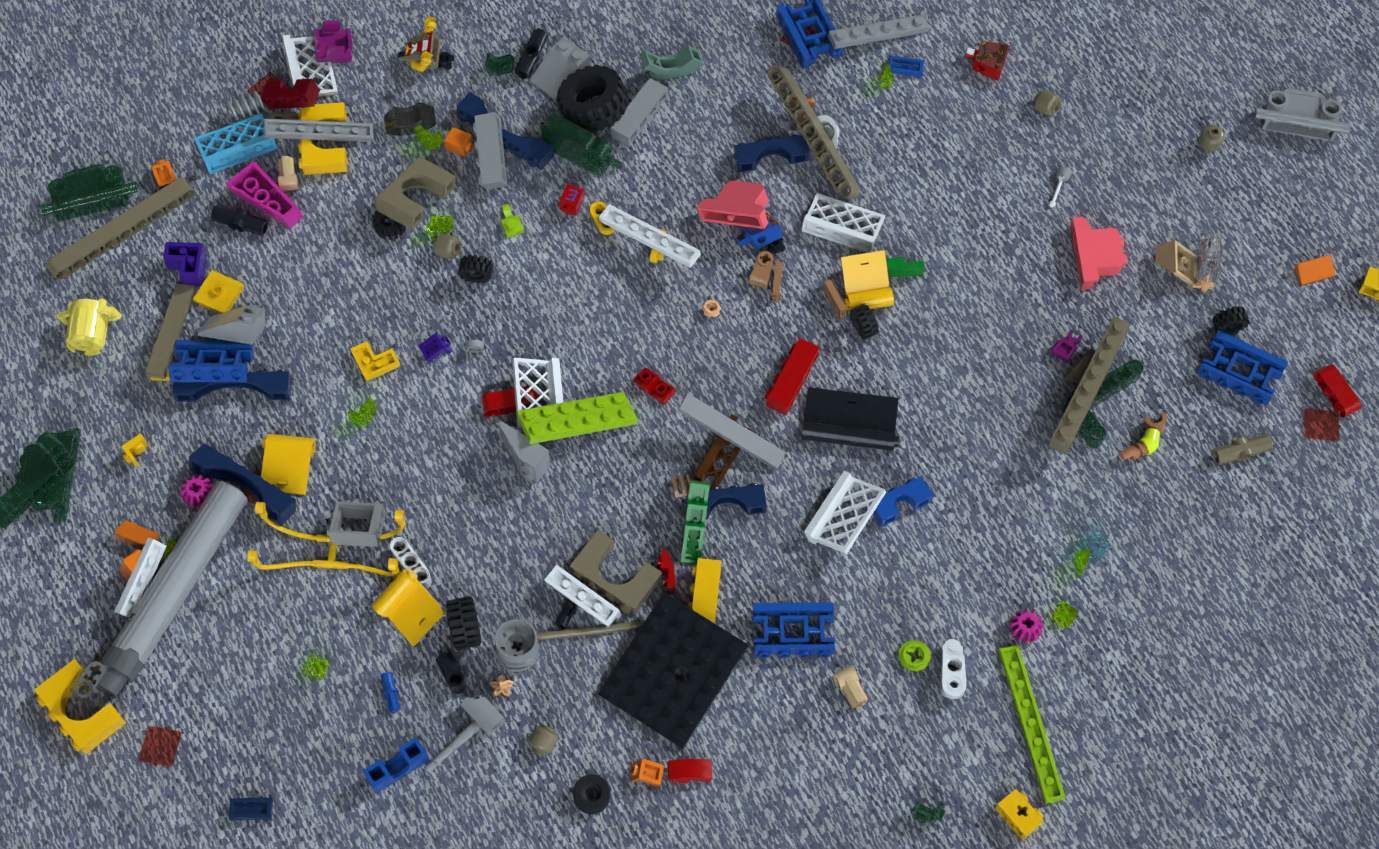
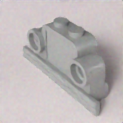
M1295 88L1285 89L1284 92L1275 90L1269 94L1265 108L1256 109L1255 118L1263 119V130L1327 141H1334L1338 132L1350 133V124L1339 122V115L1342 111L1340 103L1332 99L1326 100L1325 96L1320 93L1302 91Z

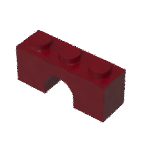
M312 78L297 79L295 85L290 90L282 80L267 81L261 95V100L269 109L314 107L320 88Z

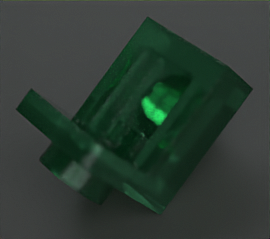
M487 53L485 66L493 76L513 72L514 57L511 54L495 58L492 53Z
M942 801L936 811L916 802L911 814L921 823L928 822L934 825L936 820L941 821L946 810L942 809L944 805Z

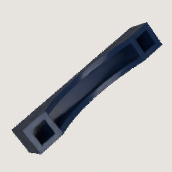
M471 92L456 106L460 120L469 122L472 127L473 122H475L474 116L488 113L484 101ZM502 129L504 149L511 150L519 159H525L531 167H537L542 170L554 157V147L540 137L518 136Z
M259 370L257 372H249L247 382H173L172 395L176 402H195L213 391L239 387L255 390L271 400H291L292 378L289 371L277 370L276 372Z
M204 443L189 456L191 471L199 476H204V479L226 480L246 488L259 502H265L267 517L281 526L296 512V499L292 495L286 494L276 485L268 483L260 475H255L245 466L234 462L229 456L221 454L216 448Z

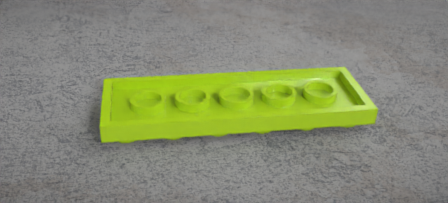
M624 392L519 410L516 415L529 444L636 425L638 421Z

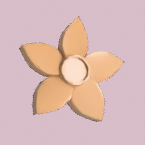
M1195 275L1197 283L1192 288H1201V292L1204 294L1207 292V289L1215 288V284L1210 281L1209 275L1203 279Z
M501 674L498 677V682L493 681L489 684L491 687L496 688L494 690V697L500 695L501 692L504 696L509 697L508 688L514 682L511 680L505 681L504 676Z

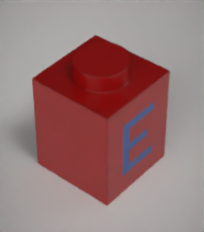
M567 184L559 200L560 210L567 215H577L585 199L584 189Z

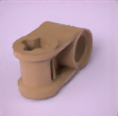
M763 251L758 254L755 266L751 272L750 285L767 289L774 259L770 252Z

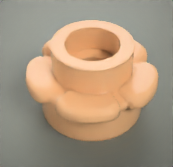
M708 300L703 305L702 310L705 316L716 317L719 315L721 307L717 301Z

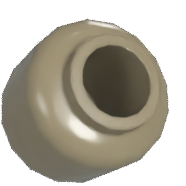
M1043 90L1037 93L1034 98L1035 109L1047 116L1056 114L1061 108L1059 95L1051 91Z
M1216 125L1204 127L1199 136L1200 147L1209 152L1218 150L1224 140L1223 130Z
M440 234L433 242L435 254L440 258L454 259L461 252V242L456 236Z
M544 724L534 727L528 740V744L533 747L532 752L541 756L544 753H552L558 740V735L555 733L556 730Z

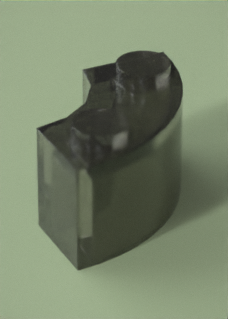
M420 102L410 107H393L384 115L386 134L404 136L418 134L436 125L434 107Z

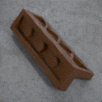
M731 414L729 418L738 423V417ZM718 435L694 475V481L704 482L707 476L715 474L717 481L714 486L710 485L709 489L718 488L739 453L740 448L733 444L734 452L725 455L723 448L732 443ZM724 459L726 466L723 469L716 470L715 462Z

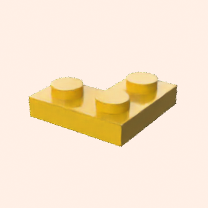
M368 341L350 348L366 382L401 367L392 348L376 356Z

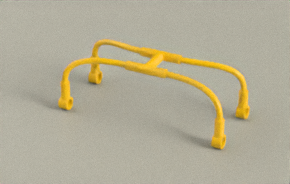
M256 502L255 513L259 514L260 518L273 528L295 537L316 540L317 542H329L330 546L328 560L297 561L273 565L260 564L258 551L248 550L247 561L251 562L254 567L262 570H272L297 566H313L315 568L331 569L353 568L388 577H396L399 574L398 559L389 558L388 570H391V572L346 561H335L337 545L331 544L330 536L326 534L309 535L286 529L267 517L265 502ZM395 510L394 520L398 523L399 527L392 532L381 535L380 540L395 536L404 529L406 524L404 510Z

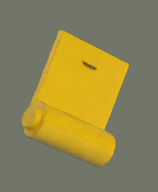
M885 250L840 257L846 299H843V302L848 311L863 303L868 305L869 309L894 306L893 291L889 287Z
M268 434L267 437L263 438L262 442L264 457L261 477L268 483L276 485L285 493L306 495L310 460L314 456L316 447L315 438Z
M403 569L375 599L372 607L379 615L388 617L410 644L415 646L446 611L419 582L418 576L414 571Z

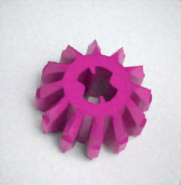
M192 475V480L185 478L186 484L181 485L182 491L180 496L184 499L185 504H190L191 507L195 508L197 504L199 507L201 506L213 485H211L210 479H204L202 475L198 478Z
M1026 608L1023 613L1019 610L1016 612V616H1012V623L1009 628L1014 630L1012 636L1019 635L1018 641L1025 638L1026 643H1029L1030 639L1035 642L1038 636L1042 635L1044 623L1040 622L1041 616H1035V610L1029 613Z

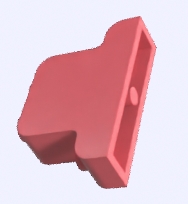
M730 181L724 186L717 198L702 200L698 204L697 210L703 221L765 229L768 220L764 208L769 200L762 184Z
M1073 217L1070 230L1081 290H1089L1093 288L1095 283H1098L1099 276L1117 275L1121 272L1123 265L1127 264V256L1123 253L1124 239L1120 237L1119 231L1115 228L1091 229L1085 218Z

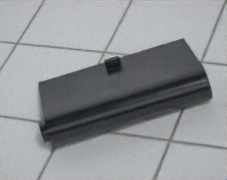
M808 387L802 440L894 451V447L898 448L899 436H896L895 432L899 398Z

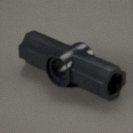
M534 29L528 43L523 47V54L515 69V74L519 78H529L535 64L540 59L541 51L548 39V33L543 29Z
M216 205L211 213L212 221L228 225L235 231L236 229L239 232L245 230L263 236L268 229V220L253 216L242 208L233 210Z

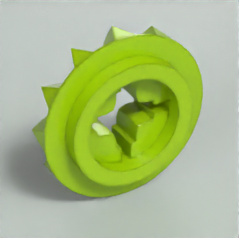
M911 640L901 646L898 659L901 665L907 668L908 671L918 672L928 666L931 653L923 642ZM917 649V657L920 659H915L912 663L909 654H913Z

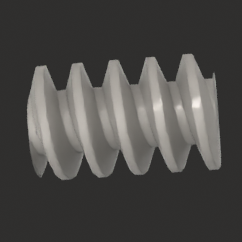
M253 91V97L247 93L246 99L241 95L239 102L236 98H233V104L226 100L225 108L231 123H233V117L239 121V115H242L245 119L246 112L253 116V110L258 114L260 113V108L265 111L261 97L256 91Z

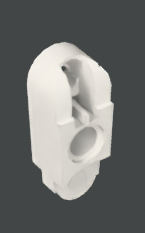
M949 639L941 648L940 692L944 697L957 699L964 695L967 685L963 646H961L959 641ZM954 665L957 671L949 670L948 666ZM955 683L957 688H952L950 684Z

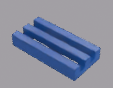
M889 56L887 73L922 77L924 60ZM909 64L920 65V67L909 66Z

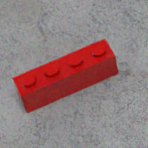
M799 338L796 344H792L789 351L791 355L788 359H784L781 366L783 370L780 374H776L773 381L775 385L772 389L769 388L766 393L767 407L788 415L819 356V346Z

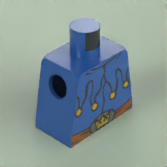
M766 212L768 224L765 229L739 226L742 234L735 238L736 242L740 247L750 243L755 249H759L783 237L779 223Z

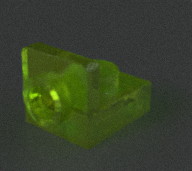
M421 125L414 128L417 140L428 152L439 148L443 143L440 131L431 135L430 131L424 129Z
M431 216L430 223H427V234H430L431 240H435L436 231L442 233L454 231L453 216Z
M368 398L366 403L361 405L359 413L349 410L350 422L359 427L361 425L367 427L378 409L375 400Z

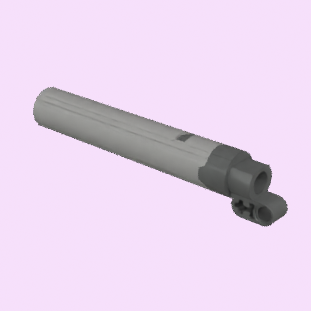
M216 481L100 662L86 663L74 679L70 687V692L74 697L86 698L93 693L95 688L111 697L117 696L126 681L129 683L134 682L161 636L165 633L247 503V497L242 491L231 484ZM95 667L94 671L96 674L91 675L92 671L90 668ZM80 683L86 686L84 694L78 692V685Z

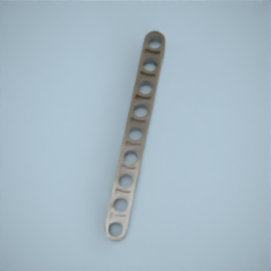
M772 65L767 72L769 80L837 194L841 198H857L860 193L858 184L792 74L786 67Z
M185 178L173 181L50 258L46 263L47 269L57 281H62L63 277L70 276L78 271L79 267L89 264L95 260V257H100L111 250V247H116L127 240V237L130 238L143 230V227L146 228L157 221V218H162L173 211V208H178L189 201V198L192 199L196 191Z

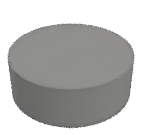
M468 340L465 342V350L470 353H480L484 351V342Z

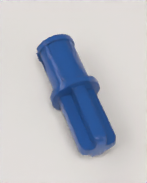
M385 672L380 675L384 689L382 694L386 698L388 712L396 713L400 711L397 696L399 691L395 686L393 672Z

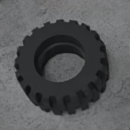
M594 65V67L585 66L581 70L579 68L575 70V73L569 74L567 79L562 81L561 87L559 86L557 102L568 126L583 133H587V131L596 133L598 130H605L608 126L612 127L614 122H618L621 119V115H624L628 106V95L621 77L615 70L607 66ZM601 95L596 100L584 103L591 97Z

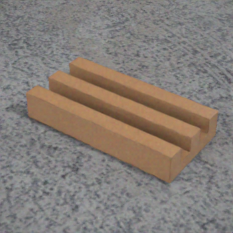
M775 261L772 302H779L783 265L780 261Z
M830 279L824 281L823 291L839 320L845 318L847 308L833 282Z
M686 474V478L678 475V479L670 476L675 497L688 496L684 483H687L689 488L690 474ZM677 484H680L682 492H678Z

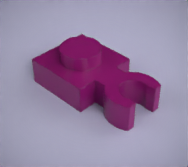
M1073 329L1068 332L1067 339L1062 337L1051 351L1052 355L1066 364L1077 351L1078 346L1076 345L1082 339V335H1079L1078 338L1072 337Z

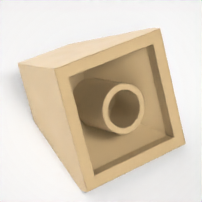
M1176 240L1156 246V263L1193 287L1196 283L1195 254Z

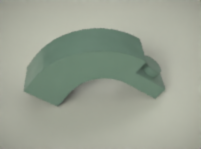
M689 45L678 53L666 57L654 55L646 50L640 53L642 66L649 71L650 77L654 79L667 80L688 75L704 65L699 50Z

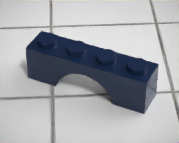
M792 135L791 137H777L772 140H759L753 143L734 145V158L739 173L756 170L758 162L768 155L782 156L790 164L808 162L809 149L803 135Z
M751 483L748 486L742 487L733 485L725 489H709L706 520L709 519L711 511L722 503H734L740 506L747 515L766 513L767 503L764 484Z

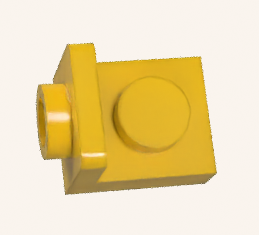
M141 433L121 446L124 454H122L123 458L128 464L132 462L135 467L139 464L134 456L142 454L146 447L149 446Z

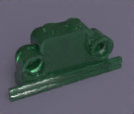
M551 114L546 123H540L542 139L554 147V154L602 178L610 165L621 169L622 162L610 157L613 147L607 140L600 137L597 138L590 131L556 114Z
M90 165L89 167L66 172L62 179L51 181L47 189L52 203L40 206L43 216L54 213L58 222L131 204L129 194L136 193L138 190L136 182L126 184L122 169L119 166Z
M69 429V431L61 433H43L38 437L37 444L26 446L23 454L20 456L21 468L16 476L17 484H20L27 494V498L34 510L38 512L55 510L54 522H66L81 429Z

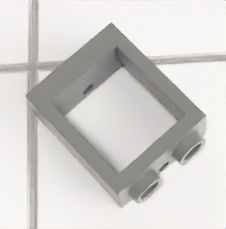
M336 501L335 509L331 510V525L327 526V536H330L331 544L378 547L385 520L383 504ZM343 518L371 519L368 532L340 531Z

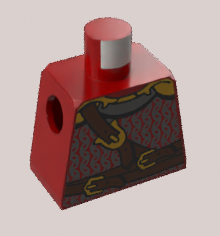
M982 41L979 50L968 47L965 58L975 60L973 70L999 81L1010 45Z

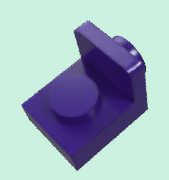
M438 333L433 334L418 345L428 362H431L443 352L449 354L452 352L449 339Z

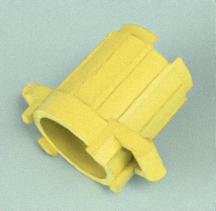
M79 299L74 302H68L67 311L58 313L57 318L64 325H68L65 340L68 350L75 353L77 349L85 351V356L98 355L105 346L108 322L119 320L122 314L113 306L108 307L106 305L107 301L104 299H98V301Z

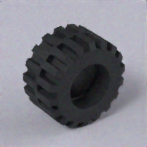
M467 596L447 600L445 607L453 647L456 650L480 646L481 634L473 598Z

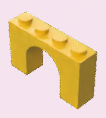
M344 102L315 104L314 107L301 108V112L298 113V120L347 122V111ZM301 139V143H298L299 153H301V158L298 159L299 168L303 169L304 175L348 172L345 148L322 149L314 146L311 143L312 140Z
M73 659L34 689L38 695L35 699L42 708L44 706L48 707L50 711L47 714L53 722L59 721L61 724L59 729L64 736H71L73 741L70 743L76 751L82 750L86 755L126 724V722L111 703L86 720L76 721L67 717L65 707L68 698L72 695L70 687L82 669L78 662ZM80 683L78 685V689L82 687L84 684Z

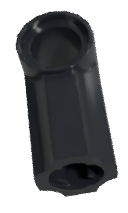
M445 652L439 655L435 661L449 690L454 694L462 693L465 691L467 684L452 653ZM456 679L461 680L460 683L457 685L452 684V682Z

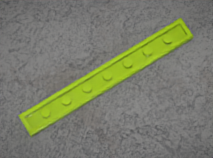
M1019 645L999 648L998 652L1044 803L1049 804L1065 800V794Z

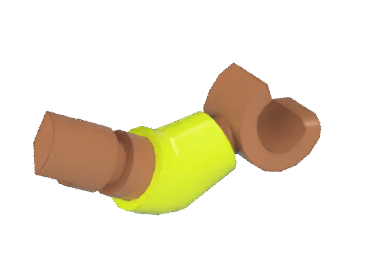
M1165 412L1159 415V423H1153L1150 421V417H1145L1144 426L1146 431L1143 438L1135 446L1132 445L1118 452L1122 459L1130 458L1134 461L1140 456H1148L1156 451L1159 447L1160 434L1166 426L1167 416Z

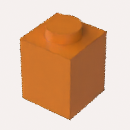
M455 127L451 128L444 140L446 150L463 157L468 152H471L474 147L472 134Z

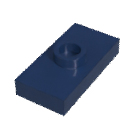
M272 797L230 798V821L272 820Z

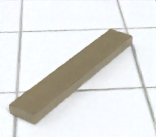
M176 283L145 371L146 377L165 379L168 366L171 363L176 348V340L180 337L196 290L194 285Z

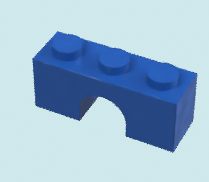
M922 476L917 479L911 478L905 485L891 488L884 495L873 515L880 527L898 519L899 510L895 505L900 501L908 502L915 511L931 503L933 494Z
M417 737L399 747V752L393 758L385 762L379 760L364 769L363 773L374 792L378 794L428 762L429 757Z

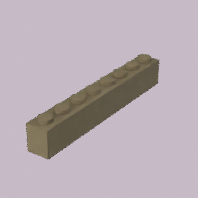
M1113 316L1049 444L1050 448L1067 455L1129 331L1130 323Z

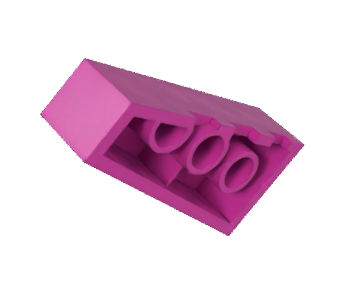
M255 161L251 162L225 183L232 194L288 228H291L304 217L299 208Z

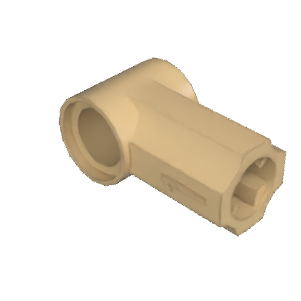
M282 156L278 159L279 188L283 192L299 190L293 157Z
M848 666L833 674L834 682L838 683V689L843 691L852 709L868 702V698L859 684L858 675L852 666Z

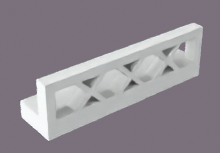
M151 538L146 540L115 608V613L130 618L131 613L149 587L167 547L166 545Z
M557 564L544 580L606 627H609L615 618L619 620L622 616L619 609Z

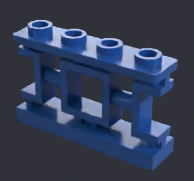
M805 0V7L794 10L790 3L786 4V7L784 3L777 5L776 17L802 69L808 68L810 63L815 64L817 60L816 55L829 52L831 58H835V55L838 58L842 56L844 48L834 49L828 37L829 31L836 30V28L831 25L828 13H825L821 0ZM814 11L816 16L808 18L807 15L812 14ZM800 17L801 20L795 21L794 25L792 19ZM815 25L819 33L806 36L803 28ZM826 38L830 41L829 43L821 44V41L826 40ZM814 44L815 47L809 48L808 51L806 46Z
M1217 330L1209 346V349L1217 352L1213 362L1204 358L1197 373L1206 380L1211 379L1217 382L1223 388H1230L1241 396L1252 398L1258 404L1268 405L1275 390L1266 385L1270 377L1277 380L1281 378L1288 361ZM1223 349L1233 354L1231 360L1221 356ZM1235 361L1252 368L1248 378L1231 370ZM1217 362L1227 366L1225 372L1214 368ZM1258 365L1269 370L1266 376L1256 372ZM1252 378L1262 382L1260 388L1250 384Z
M176 340L175 360L180 361V363H170L168 366L171 382H247L248 366L247 363H242V361H252L254 359L252 344L227 340ZM204 361H219V363H204Z
M834 602L753 603V624H763L764 639H754V655H758L761 658H767L770 655H779L782 658L790 657L791 655L810 657L811 654H819L820 657L831 656V654L835 653V638H825L824 623H833ZM819 616V627H808V617ZM768 617H779V627H768ZM784 623H803L804 638H784ZM768 635H780V645H768ZM808 635H820V644H808Z

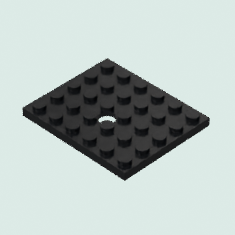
M663 592L598 695L684 749L749 645ZM680 667L688 669L690 673L689 679L686 682L679 683L674 679V672Z

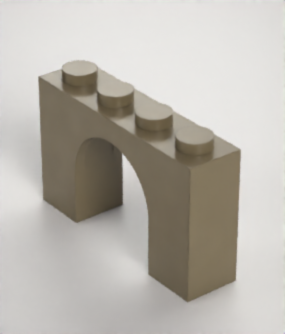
M419 157L412 161L409 167L404 172L402 171L393 182H390L383 192L378 193L376 197V210L413 230L423 220L424 207L410 200L403 193L412 188H423L445 199L455 188L456 176Z
M597 530L570 565V573L577 580L587 583V587L592 591L602 593L608 602H615L620 605L619 608L626 614L632 613L635 615L662 580V572L645 562L631 581L621 585L607 582L600 575L599 569L603 561L613 550L614 540Z

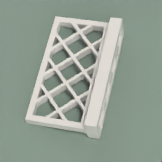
M283 35V51L291 87L295 85L297 79H307L301 75L306 70L312 74L308 79H313L316 76L322 80L317 85L320 88L318 97L338 94L331 62H316L315 54L311 57L305 53L309 48L315 51L312 45L313 36L290 39V35ZM295 44H303L305 47L299 50L295 47ZM301 56L308 59L305 65L298 61ZM312 62L319 66L315 71L308 67ZM322 68L329 71L326 77L319 74ZM328 83L332 85L333 89L326 90L322 86Z
M817 193L803 220L802 231L868 253L872 252L886 215ZM821 200L826 202L827 205L820 207L817 202ZM839 206L842 207L844 211L837 213L834 208ZM831 210L833 215L825 216L823 211ZM819 213L821 218L819 219L812 215ZM852 213H860L862 217L854 219ZM847 215L850 220L843 222L840 217ZM836 219L839 224H834L829 221ZM869 219H879V222L871 224ZM865 221L867 226L860 228L858 223ZM853 224L856 230L846 228V226ZM871 230L873 236L864 234L863 232Z
M524 358L512 359L516 415L519 410L530 409L533 406L541 407L538 403L541 398L548 405L563 403L559 358H552L550 361ZM518 364L525 365L529 370L524 374L518 369ZM544 366L545 374L541 375L535 367ZM530 372L538 378L535 383L527 377ZM522 379L530 386L526 391L520 386ZM540 381L547 387L545 392H542L536 386ZM531 389L540 395L537 400H534L528 394ZM523 397L532 403L528 408L521 403ZM517 419V427H518V429H522V427H521V425H520V423H519V421H518V419Z
M843 471L804 532L808 541L813 544L818 542L847 554L886 494L885 489L851 476V473ZM854 485L862 488L861 491L851 494V489ZM872 492L878 493L876 498L870 500L867 499L866 494ZM864 495V502L854 504V498ZM851 500L852 506L841 509L843 502ZM865 506L868 507L866 513L861 515L857 514L856 509ZM854 510L855 517L845 520L843 514ZM841 515L842 521L831 524L833 517ZM857 521V527L848 531L846 525ZM844 526L846 532L834 534L833 529ZM831 530V537L821 538L824 532ZM848 538L845 546L837 544L836 540Z

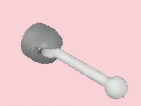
M1059 167L1057 169L1056 179L1059 182L1052 201L1049 202V207L1051 208L1056 206L1055 201L1062 182L1068 181L1071 176V170L1066 167Z

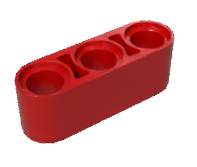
M1330 364L1313 373L1314 380L1319 382L1317 384L1326 397H1329L1328 400L1335 410L1340 412V417L1344 418L1361 409L1360 400L1335 365Z
M524 386L522 388L526 391L528 388H530V386ZM514 388L489 392L481 396L483 412L486 417L510 414L511 411L513 413L516 412ZM531 389L528 394L534 400H537V393ZM525 397L521 399V403L526 408L532 404Z

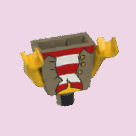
M431 16L426 17L423 32L409 39L406 50L398 53L401 62L406 61L412 69L419 72L438 68L441 41L433 31L436 28V19Z

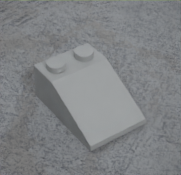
M562 37L550 49L529 82L554 100H557L559 86L561 87L562 81L566 80L569 74L575 73V70L579 68L580 70L584 69L585 66L591 67L590 55L565 37Z
M249 305L210 316L198 331V336L253 345L265 328V308Z
M500 421L498 424L501 440L522 473V476L527 481L531 482L533 480L538 483L551 466L549 450L538 443L529 444L525 435Z

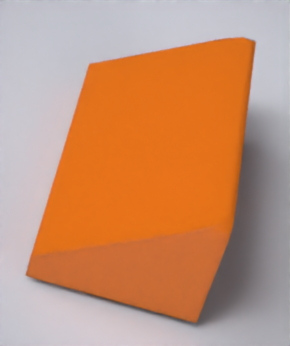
M1331 255L1298 263L1294 268L1301 286L1335 276Z
M127 520L114 532L116 538L142 549L148 538L158 541L161 536Z
M140 549L124 558L119 567L120 573L127 581L141 554Z

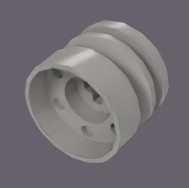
M513 619L506 621L498 628L495 634V646L500 664L507 670L514 672L525 671L532 667L537 661L539 654L538 638L534 627L524 620Z

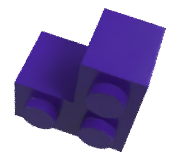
M165 242L163 259L167 268L180 270L179 276L183 284L201 286L203 284L207 252L203 243Z

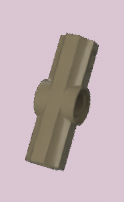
M1267 433L1249 439L1241 437L1234 440L1231 444L1213 449V458L1218 466L1237 460L1238 462H1243V459L1249 460L1257 454L1271 451L1273 449V441Z

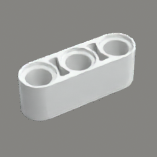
M394 538L390 543L393 557L398 559V564L402 569L414 571L418 576L417 579L420 576H426L424 581L419 582L425 589H428L432 583L428 569L404 538ZM400 546L404 547L402 551H395ZM410 561L415 562L413 566H406Z

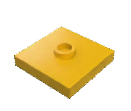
M211 270L194 296L193 302L217 313H224L230 311L245 285Z

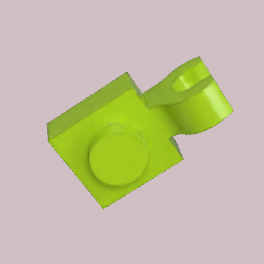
M509 204L502 205L505 219L501 220V224L506 237L524 233L519 216L512 215Z

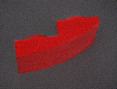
M646 367L633 379V382L639 388L663 405L676 393L673 386L662 381L658 374Z
M662 549V556H658L657 568H661L662 575H664L663 587H667V594H675L674 567L668 552Z
M678 759L667 762L669 782L688 783L690 780L710 782L713 779L712 763L709 759Z

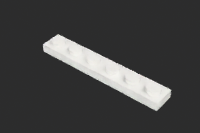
M610 204L599 216L600 222L689 268L692 267L701 255L700 250Z

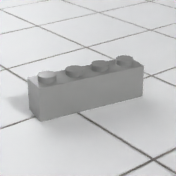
M651 78L646 83H643L638 94L631 98L624 115H621V119L618 122H614V125L610 127L611 138L629 147L667 99L668 87Z
M496 112L474 116L473 129L477 137L475 139V147L478 150L476 162L478 167H480V174H478L479 183L486 190L506 187L507 177L501 118Z

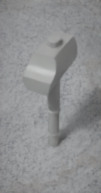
M466 697L460 705L474 721L424 767L428 773L432 772L480 728L488 737L506 722L505 718L499 713L501 708L495 702L491 704L485 697L479 699Z

